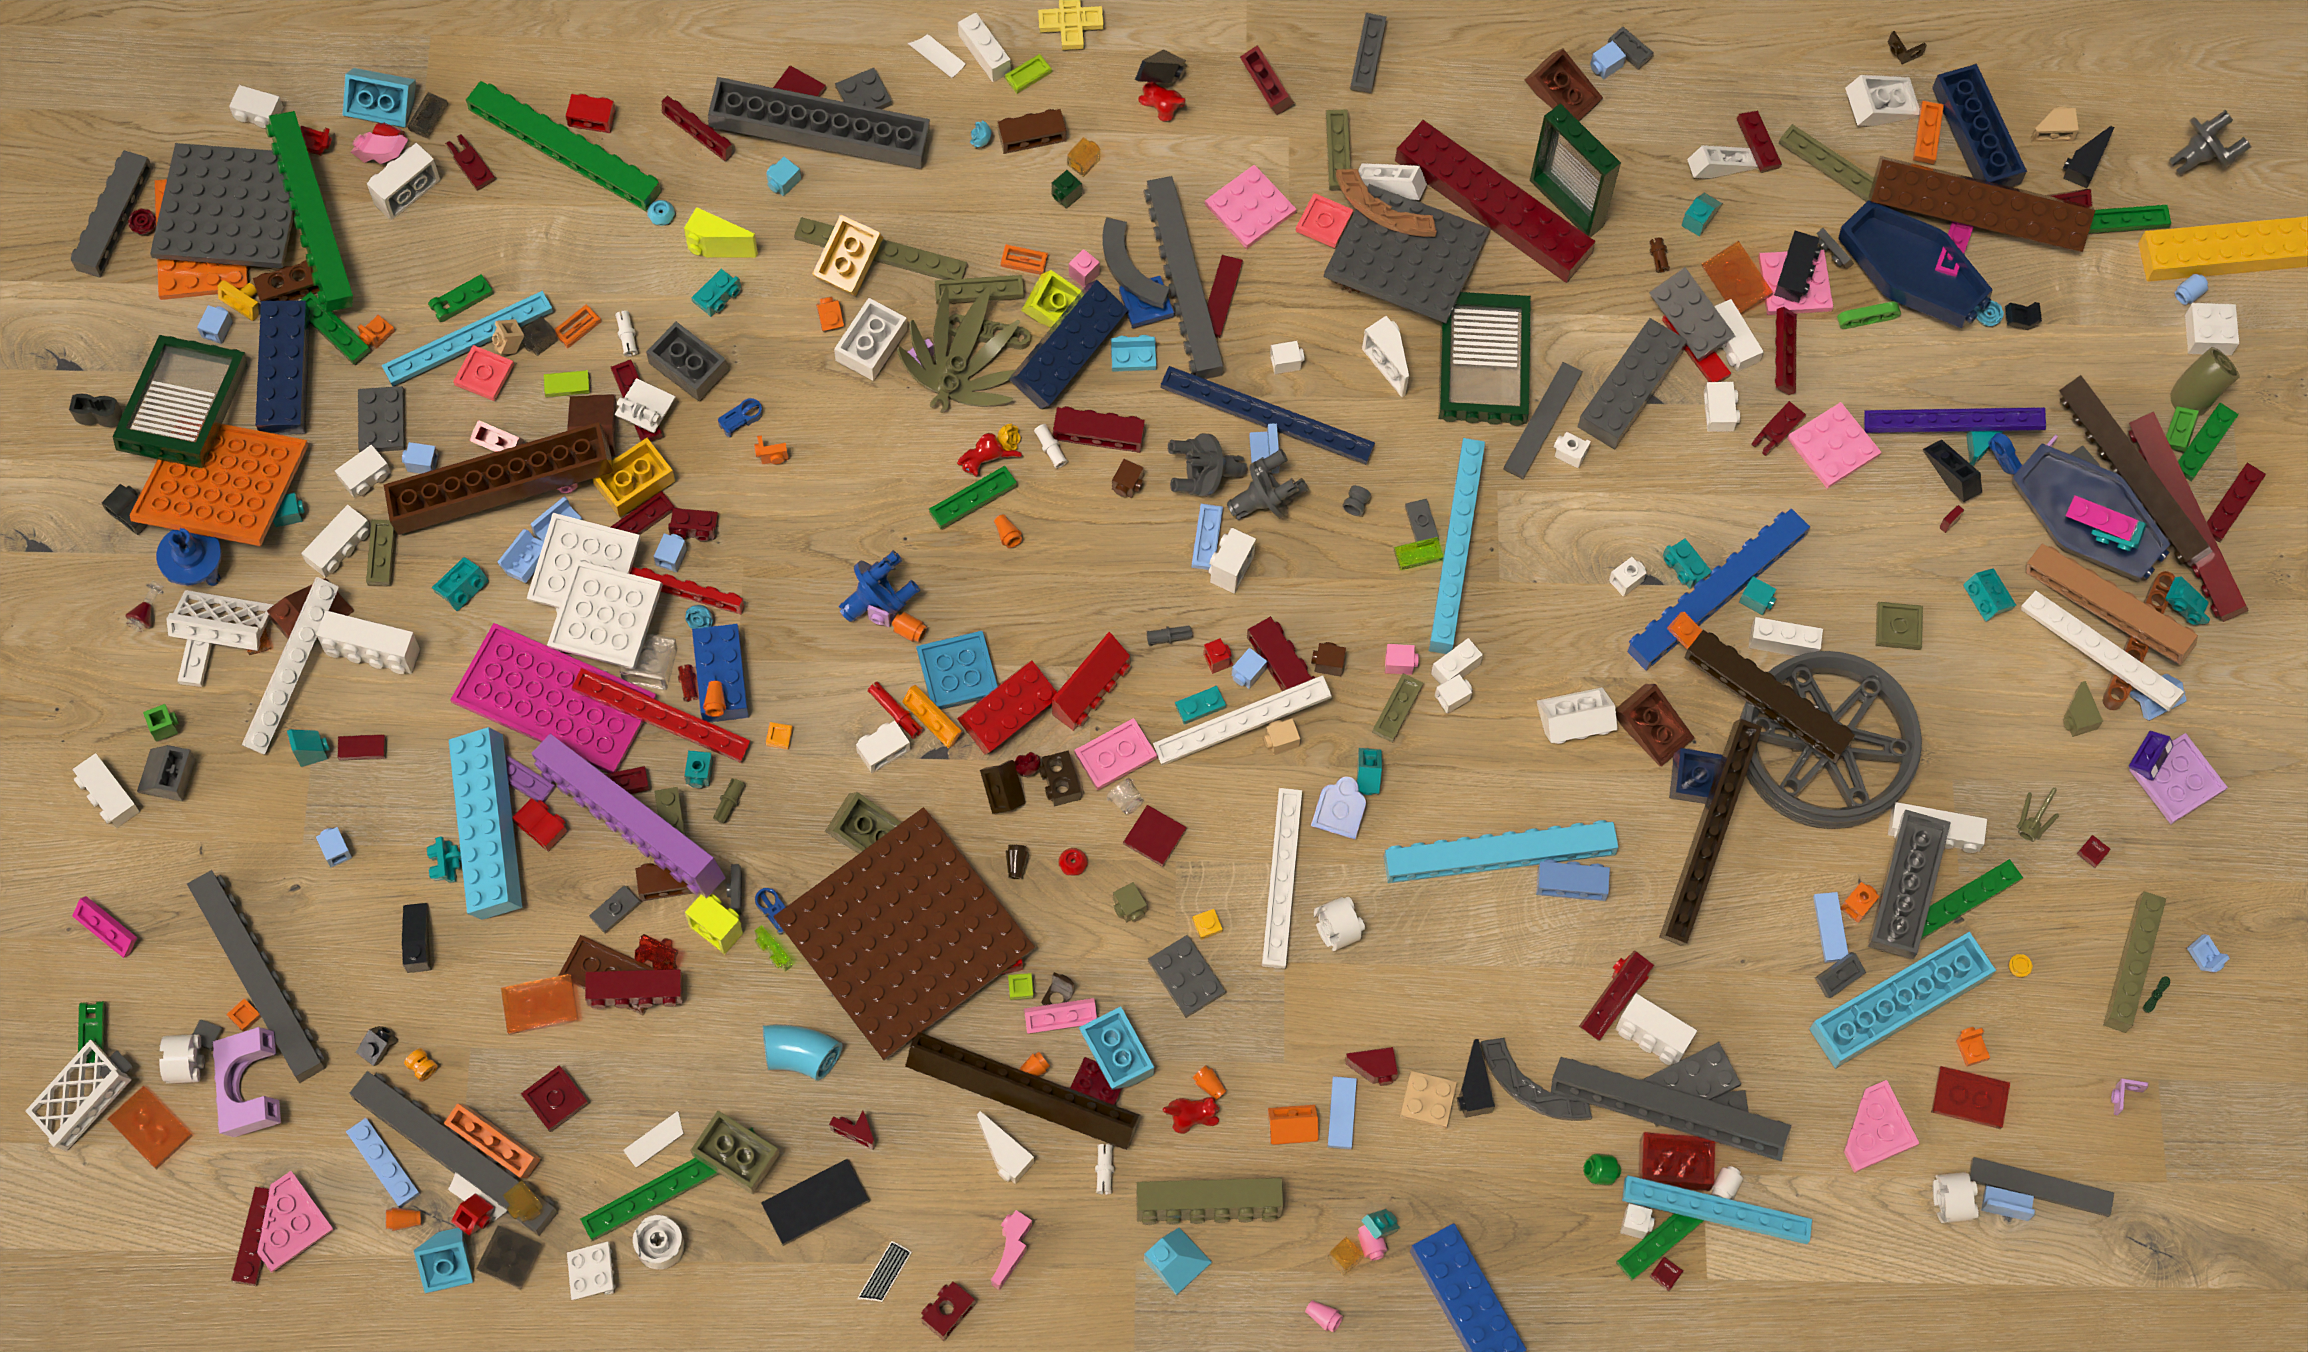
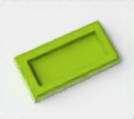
M1038 54L1005 74V80L1018 94L1051 74L1052 68Z
M588 370L543 374L545 397L590 394Z

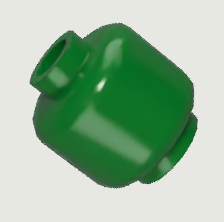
M1595 1153L1584 1163V1175L1592 1184L1612 1185L1621 1174V1167L1613 1155Z

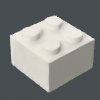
M2191 304L2185 314L2188 354H2204L2209 348L2215 347L2225 355H2232L2239 345L2236 304Z
M1231 528L1228 534H1224L1219 544L1221 546L1219 552H1214L1209 562L1211 565L1209 569L1211 574L1210 583L1235 594L1254 558L1256 539L1234 528Z

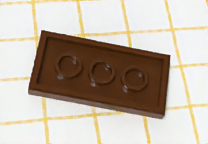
M580 935L558 976L567 982L585 989L586 972L658 969ZM629 1005L627 1009L644 1015L647 1008L640 1007L639 1005Z

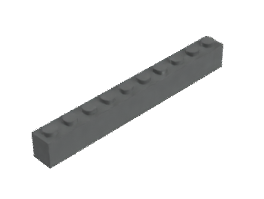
M1168 176L1148 180L1147 189L1143 190L1145 202H1149L1151 206L1148 209L1149 217L1156 225V227H1153L1154 236L1161 244V246H1158L1161 259L1164 258L1166 265H1163L1166 278L1169 277L1171 284H1168V287H1170V296H1174L1176 303H1173L1176 316L1180 317L1181 322H1178L1179 331L1186 339L1183 342L1184 350L1191 358L1188 361L1190 373H1195V376L1203 379L1222 376L1223 364L1173 177Z
M210 870L187 883L268 1030L274 1031L275 1042L298 1082L301 1083L324 1070L325 1068L321 1063L325 1060L319 1048L314 1049L310 1042L314 1039L308 1028L303 1030L299 1024L303 1019L297 1009L291 1010L288 1004L292 1002L290 996L285 989L281 991L277 984L281 982L275 970L269 971L267 964L270 961L264 951L259 953L256 948L259 942L253 931L248 934L245 926L249 924L242 912L237 914L234 908L238 905L232 894L226 895L224 888L227 885L221 875L216 877L214 872Z
M1560 1057L1552 1077V1093L1778 1161H1782L1789 1141L1792 1125L1782 1121L1745 1112L1735 1107L1725 1106L1711 1100L1692 1096L1688 1093L1678 1092L1664 1086L1645 1082L1641 1079L1631 1078L1597 1066L1584 1064L1574 1059Z
M367 1071L349 1092L354 1101L452 1173H457L489 1196L501 1207L508 1210L507 1213L538 1236L542 1234L557 1215L553 1207L555 1203L545 1195L542 1198L536 1195V1189L527 1182L521 1184L516 1180L518 1176L507 1168L502 1170L497 1166L499 1162L489 1155L483 1156L478 1152L480 1150L469 1141L465 1143L460 1139V1134L451 1128L446 1129L442 1126L443 1121L433 1113L430 1116L423 1112L424 1107L417 1101L412 1100L410 1102L405 1099L406 1094L398 1087L394 1086L392 1089L386 1085L387 1080L377 1072L373 1075Z

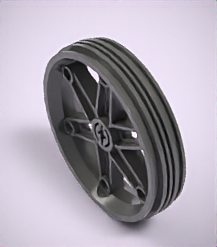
M1817 651L1805 653L1788 659L1772 668L1769 673L1778 682L1784 684L1790 681L1795 694L1801 698H1806L1805 693L1810 692L1819 710L1830 714L1833 720L1840 725L1843 724L1838 720L1858 699L1862 701L1863 704L1847 727L1855 735V740L1884 746V751L1850 748L1849 745L1840 757H1843L1854 785L1853 788H1849L1834 762L1801 739L1776 734L1775 729H1787L1771 718L1758 717L1759 710L1746 702L1740 719L1762 726L1766 730L1765 732H1760L1758 741H1765L1803 751L1779 785L1765 768L1756 744L1746 776L1757 794L1781 815L1797 823L1815 828H1849L1867 823L1886 813L1893 807L1895 802L1901 799L1917 772L1922 750L1918 716L1909 696L1901 685L1876 664L1864 658L1843 652ZM1812 674H1838L1857 680L1862 684L1833 712ZM1796 677H1802L1806 682H1799ZM1864 688H1870L1874 693H1868ZM1878 695L1893 712L1898 722L1902 739L1856 728ZM1893 748H1899L1902 754L1896 753ZM1812 752L1821 758L1801 780L1795 777ZM1855 759L1901 762L1897 775L1891 784L1883 792L1870 800ZM1825 767L1844 798L1847 807L1830 808L1817 806L1800 800L1797 796ZM1789 786L1794 792H1787L1784 787ZM1853 797H1858V798H1860L1863 803H1862V804L1856 803V802L1853 800Z

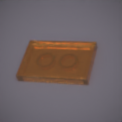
M1739 241L1702 264V267L1724 300L1731 299L1741 315L1774 295Z
M571 974L501 988L507 1033L509 1035L579 1021Z
M144 1086L107 1118L155 1169H158L192 1137L188 1130Z

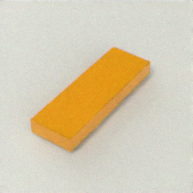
M916 685L911 686L902 703L948 749L954 746L962 731Z

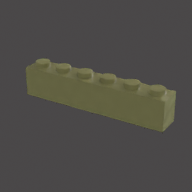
M2144 891L2137 899L2103 1026L2124 1033L2133 1026L2167 898Z

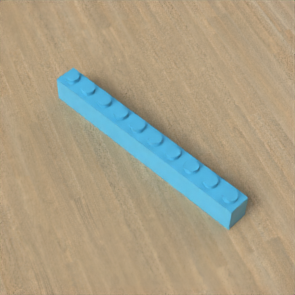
M1463 438L1430 638V652L1447 654L1453 648L1485 441Z
M1599 820L1591 825L1576 823L1566 828L1552 826L1548 830L1529 829L1525 833L1517 834L1514 831H1509L1501 836L1485 834L1477 839L1462 837L1452 842L1438 840L1434 844L1415 843L1411 847L1403 848L1400 845H1395L1385 850L1383 858L1387 882L1395 883L1539 865L1540 861L1544 862V860L1548 859L1565 862L1614 856L1618 850L1614 822Z

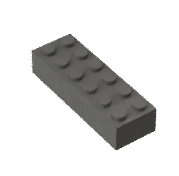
M1649 318L1581 414L1577 427L1615 450L1684 352L1687 339Z
M1906 809L1903 812L1868 947L1914 959L1917 955L1951 822Z

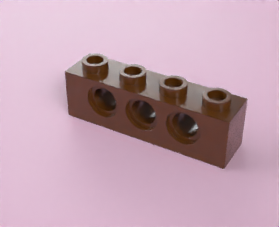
M304 260L300 264L285 266L278 271L262 273L258 277L253 278L260 302L296 301L305 297L309 292L316 295L319 287L313 284V268L308 267L307 261ZM283 284L281 287L275 288L277 285Z

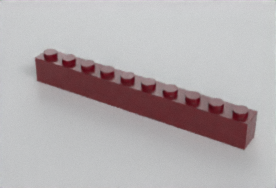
M2154 411L2130 422L2132 430L2128 431L2133 443L2138 441L2141 448L2138 450L2139 453L2148 462L2151 469L2213 551L2195 563L2196 565H2193L2192 568L2197 578L2202 577L2205 584L2201 587L2206 597L2211 596L2214 604L2210 606L2216 618L2221 616L2223 622L2249 611Z

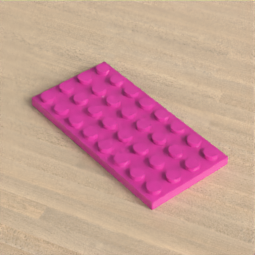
M493 623L450 700L451 703L538 742L542 743L549 734H552L592 766L608 773H614L620 767L644 721L572 691V686L580 669H586L655 700L657 696L655 693Z

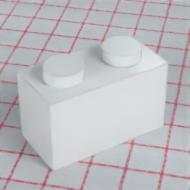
M241 85L238 86L229 106L236 120L240 122L248 121L261 128H266L265 125L269 124V115L280 114L283 110L279 96Z
M1707 382L1704 389L1707 432L1734 431L1736 424L1740 422V411L1736 410L1735 405L1738 402V391L1734 390L1733 382Z
M372 445L335 470L338 480L354 499L359 495L367 493L370 487L377 482L384 481L388 474L391 473L386 461Z
M1468 638L1435 662L1431 675L1440 685L1459 674L1463 678L1481 664L1483 654Z
M896 721L881 725L877 732L872 735L863 736L856 744L857 753L871 773L876 772L911 750L909 740Z

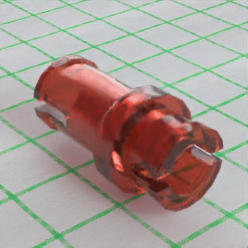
M686 664L684 669L683 666H679L678 681L682 685L684 701H692L691 698L697 700L698 695L694 681L696 680V674L693 673L692 665Z

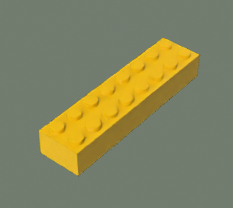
M2308 216L2144 231L2138 246L2146 280L2149 282L2189 278L2193 274L2215 276L2308 267Z

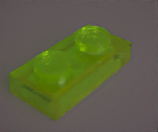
M1438 537L1394 547L1395 557L1400 570L1442 561L1444 558Z
M762 925L755 930L757 938L754 940L762 951L766 949L770 953L769 959L776 968L781 966L785 972L792 967L790 957Z

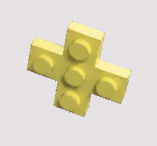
M1059 0V9L1038 10L1040 33L1061 31L1062 50L1083 49L1082 30L1103 29L1102 6L1081 7L1080 0Z

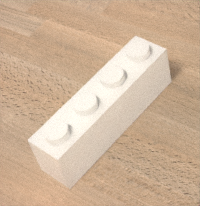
M1895 802L1891 809L1888 835L1894 836L1895 839L1901 816L1906 809L1951 822L1945 849L1955 847L1963 849L1967 853L1979 852L1984 845L1986 818Z

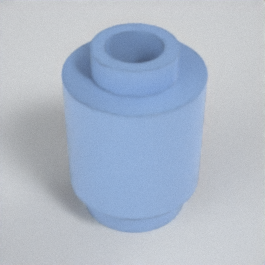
M2193 274L2177 287L2175 291L2177 300L2183 305L2193 303L2208 291V281L2203 275Z

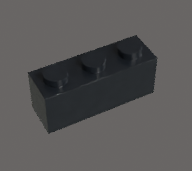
M1794 231L1774 296L1799 303L1802 295H1807L1810 284L1806 283L1808 277L1812 278L1816 265H1813L1812 262L1813 259H1818L1821 247L1818 246L1819 237Z

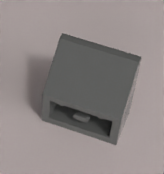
M170 745L150 749L137 792L183 802L196 761L191 750Z

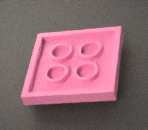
M1255 165L1205 200V206L1246 249L1296 213V208Z
M1824 249L1820 250L1817 260L1813 259L1812 264L1816 265L1812 278L1808 277L1806 281L1810 286L1807 295H1802L1799 303L1774 296L1787 252L1759 254L1758 259L1767 315H1776V309L1783 306L1795 314L1832 311L1833 303Z
M1841 402L1787 437L1788 441L1827 489L1881 454L1879 448Z

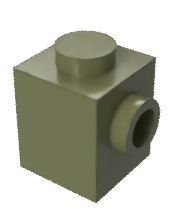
M1134 882L1113 892V901L1115 903L1113 907L1119 918L1123 917L1127 923L1131 920L1133 922L1138 921L1145 916L1147 904Z

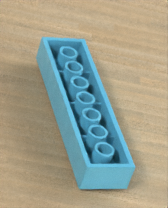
M487 727L449 739L467 914L481 920L522 908L503 734Z
M1968 932L1815 1020L1809 1030L1836 1069L1989 980L1996 969L1972 934Z

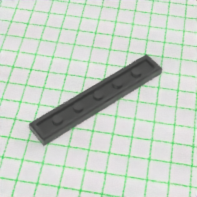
M1562 362L1503 470L1524 479L1581 377V370Z
M1976 1157L1972 1158L1969 1176L1970 1181H1975L1976 1184L2031 1195L2035 1199L2106 1217L2111 1215L2114 1192Z

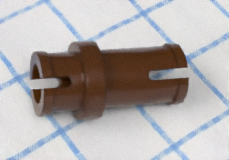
M1661 237L1655 238V242L1653 239L1650 240V254L1654 258L1657 273H1664V268L1666 271L1670 270L1666 256L1667 246L1664 245V240Z

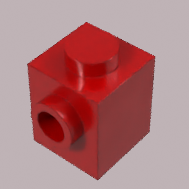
M475 1193L459 1204L451 1222L470 1236L478 1229H484L488 1226L492 1219L490 1214L494 1207Z

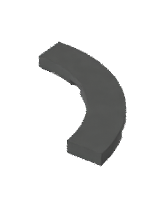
M1106 217L1102 240L1104 258L1111 274L1126 291H1130L1138 296V299L1164 308L1170 293V287L1152 281L1133 265L1128 257L1124 243L1127 222Z
M1504 1038L1480 1042L1483 1056L1493 1076L1501 1087L1520 1104L1539 1114L1567 1121L1592 1119L1588 1103L1542 1089L1543 1087L1534 1083L1527 1076L1525 1077L1516 1067L1510 1056Z

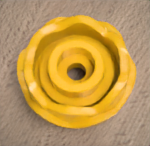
M1012 423L1004 425L997 435V440L1006 451L1017 449V444L1021 440V436L1018 433L1019 428Z

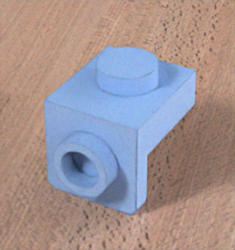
M2206 934L2200 936L2187 948L2201 971L2217 972L2230 959L2227 954H2221L2209 935Z

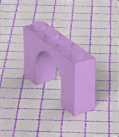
M257 1027L214 1041L213 1057L215 1063L219 1133L237 1137L281 1123L279 1100L262 1096L244 1102L239 1092V1082L245 1068L256 1060L276 1054L274 1031Z

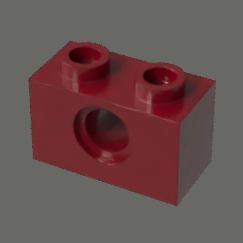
M954 1281L949 1286L945 1284L938 1292L937 1296L939 1298L934 1304L930 1302L921 1312L923 1315L921 1317L922 1324L943 1341L948 1338L976 1305L975 1299ZM951 1305L953 1311L949 1315H944L940 1312L941 1307Z

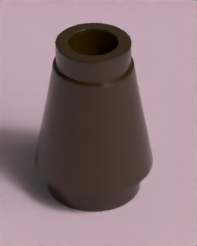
M1008 845V850L1005 851L1008 878L1022 879L1029 853L1026 851V846Z

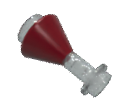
M151 581L150 584L146 585L149 591L144 601L125 615L128 620L127 626L136 631L143 632L145 628L151 627V606L157 594L162 595L164 593V587L155 581Z

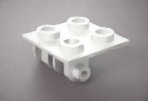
M636 378L624 398H619L617 402L619 408L615 415L654 433L676 397Z
M609 1242L567 1253L571 1300L602 1292L605 1295L614 1293L613 1289L616 1288V1285L613 1283L614 1271L612 1268L614 1265L611 1263L612 1249H610Z

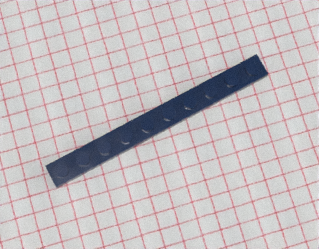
M1171 366L1168 367L1161 382L1162 389L1266 428L1268 424H1277V432L1366 465L1375 445V442Z

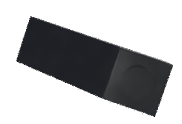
M1163 49L1142 60L1135 80L1138 82L1173 83L1183 77L1186 69L1184 67L1186 60Z
M2108 127L2076 150L2072 159L2068 157L2063 167V170H2066L2063 179L2087 188L2115 127Z
M1942 439L1923 449L1924 454L1950 491L1963 502L1982 493L1981 473Z
M427 903L403 905L402 961L407 973L431 971Z
M1479 1039L1473 1041L1460 1097H1457L1458 1109L1463 1111L1465 1118L1492 1113L1495 1107Z

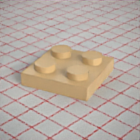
M1410 1071L1400 1118L1446 1129L1457 1082Z

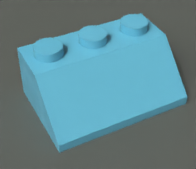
M358 68L351 69L345 74L343 116L406 127L415 100L416 79Z
M1122 1007L1079 1027L1112 1090L1133 1086L1154 1075V1066Z

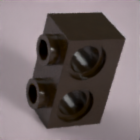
M1069 750L1042 757V765L1039 766L1041 778L1047 781L1048 786L1045 787L1048 800L1052 799L1054 807L1081 800V791ZM1057 765L1062 769L1058 772H1053L1050 768ZM1060 786H1064L1068 790L1064 793H1060L1056 789Z

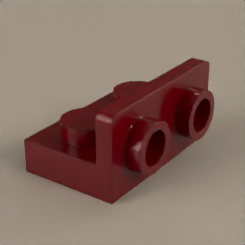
M673 508L671 523L668 525L670 536L671 534H676L683 539L688 537L696 538L699 541L715 540L718 512Z

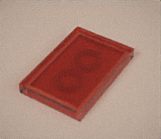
M1940 1066L1931 1113L2002 1129L2010 1082Z

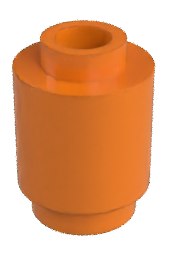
M903 612L901 615L897 614L892 622L893 631L912 642L917 641L919 643L927 631V626L923 625L924 622L906 612Z

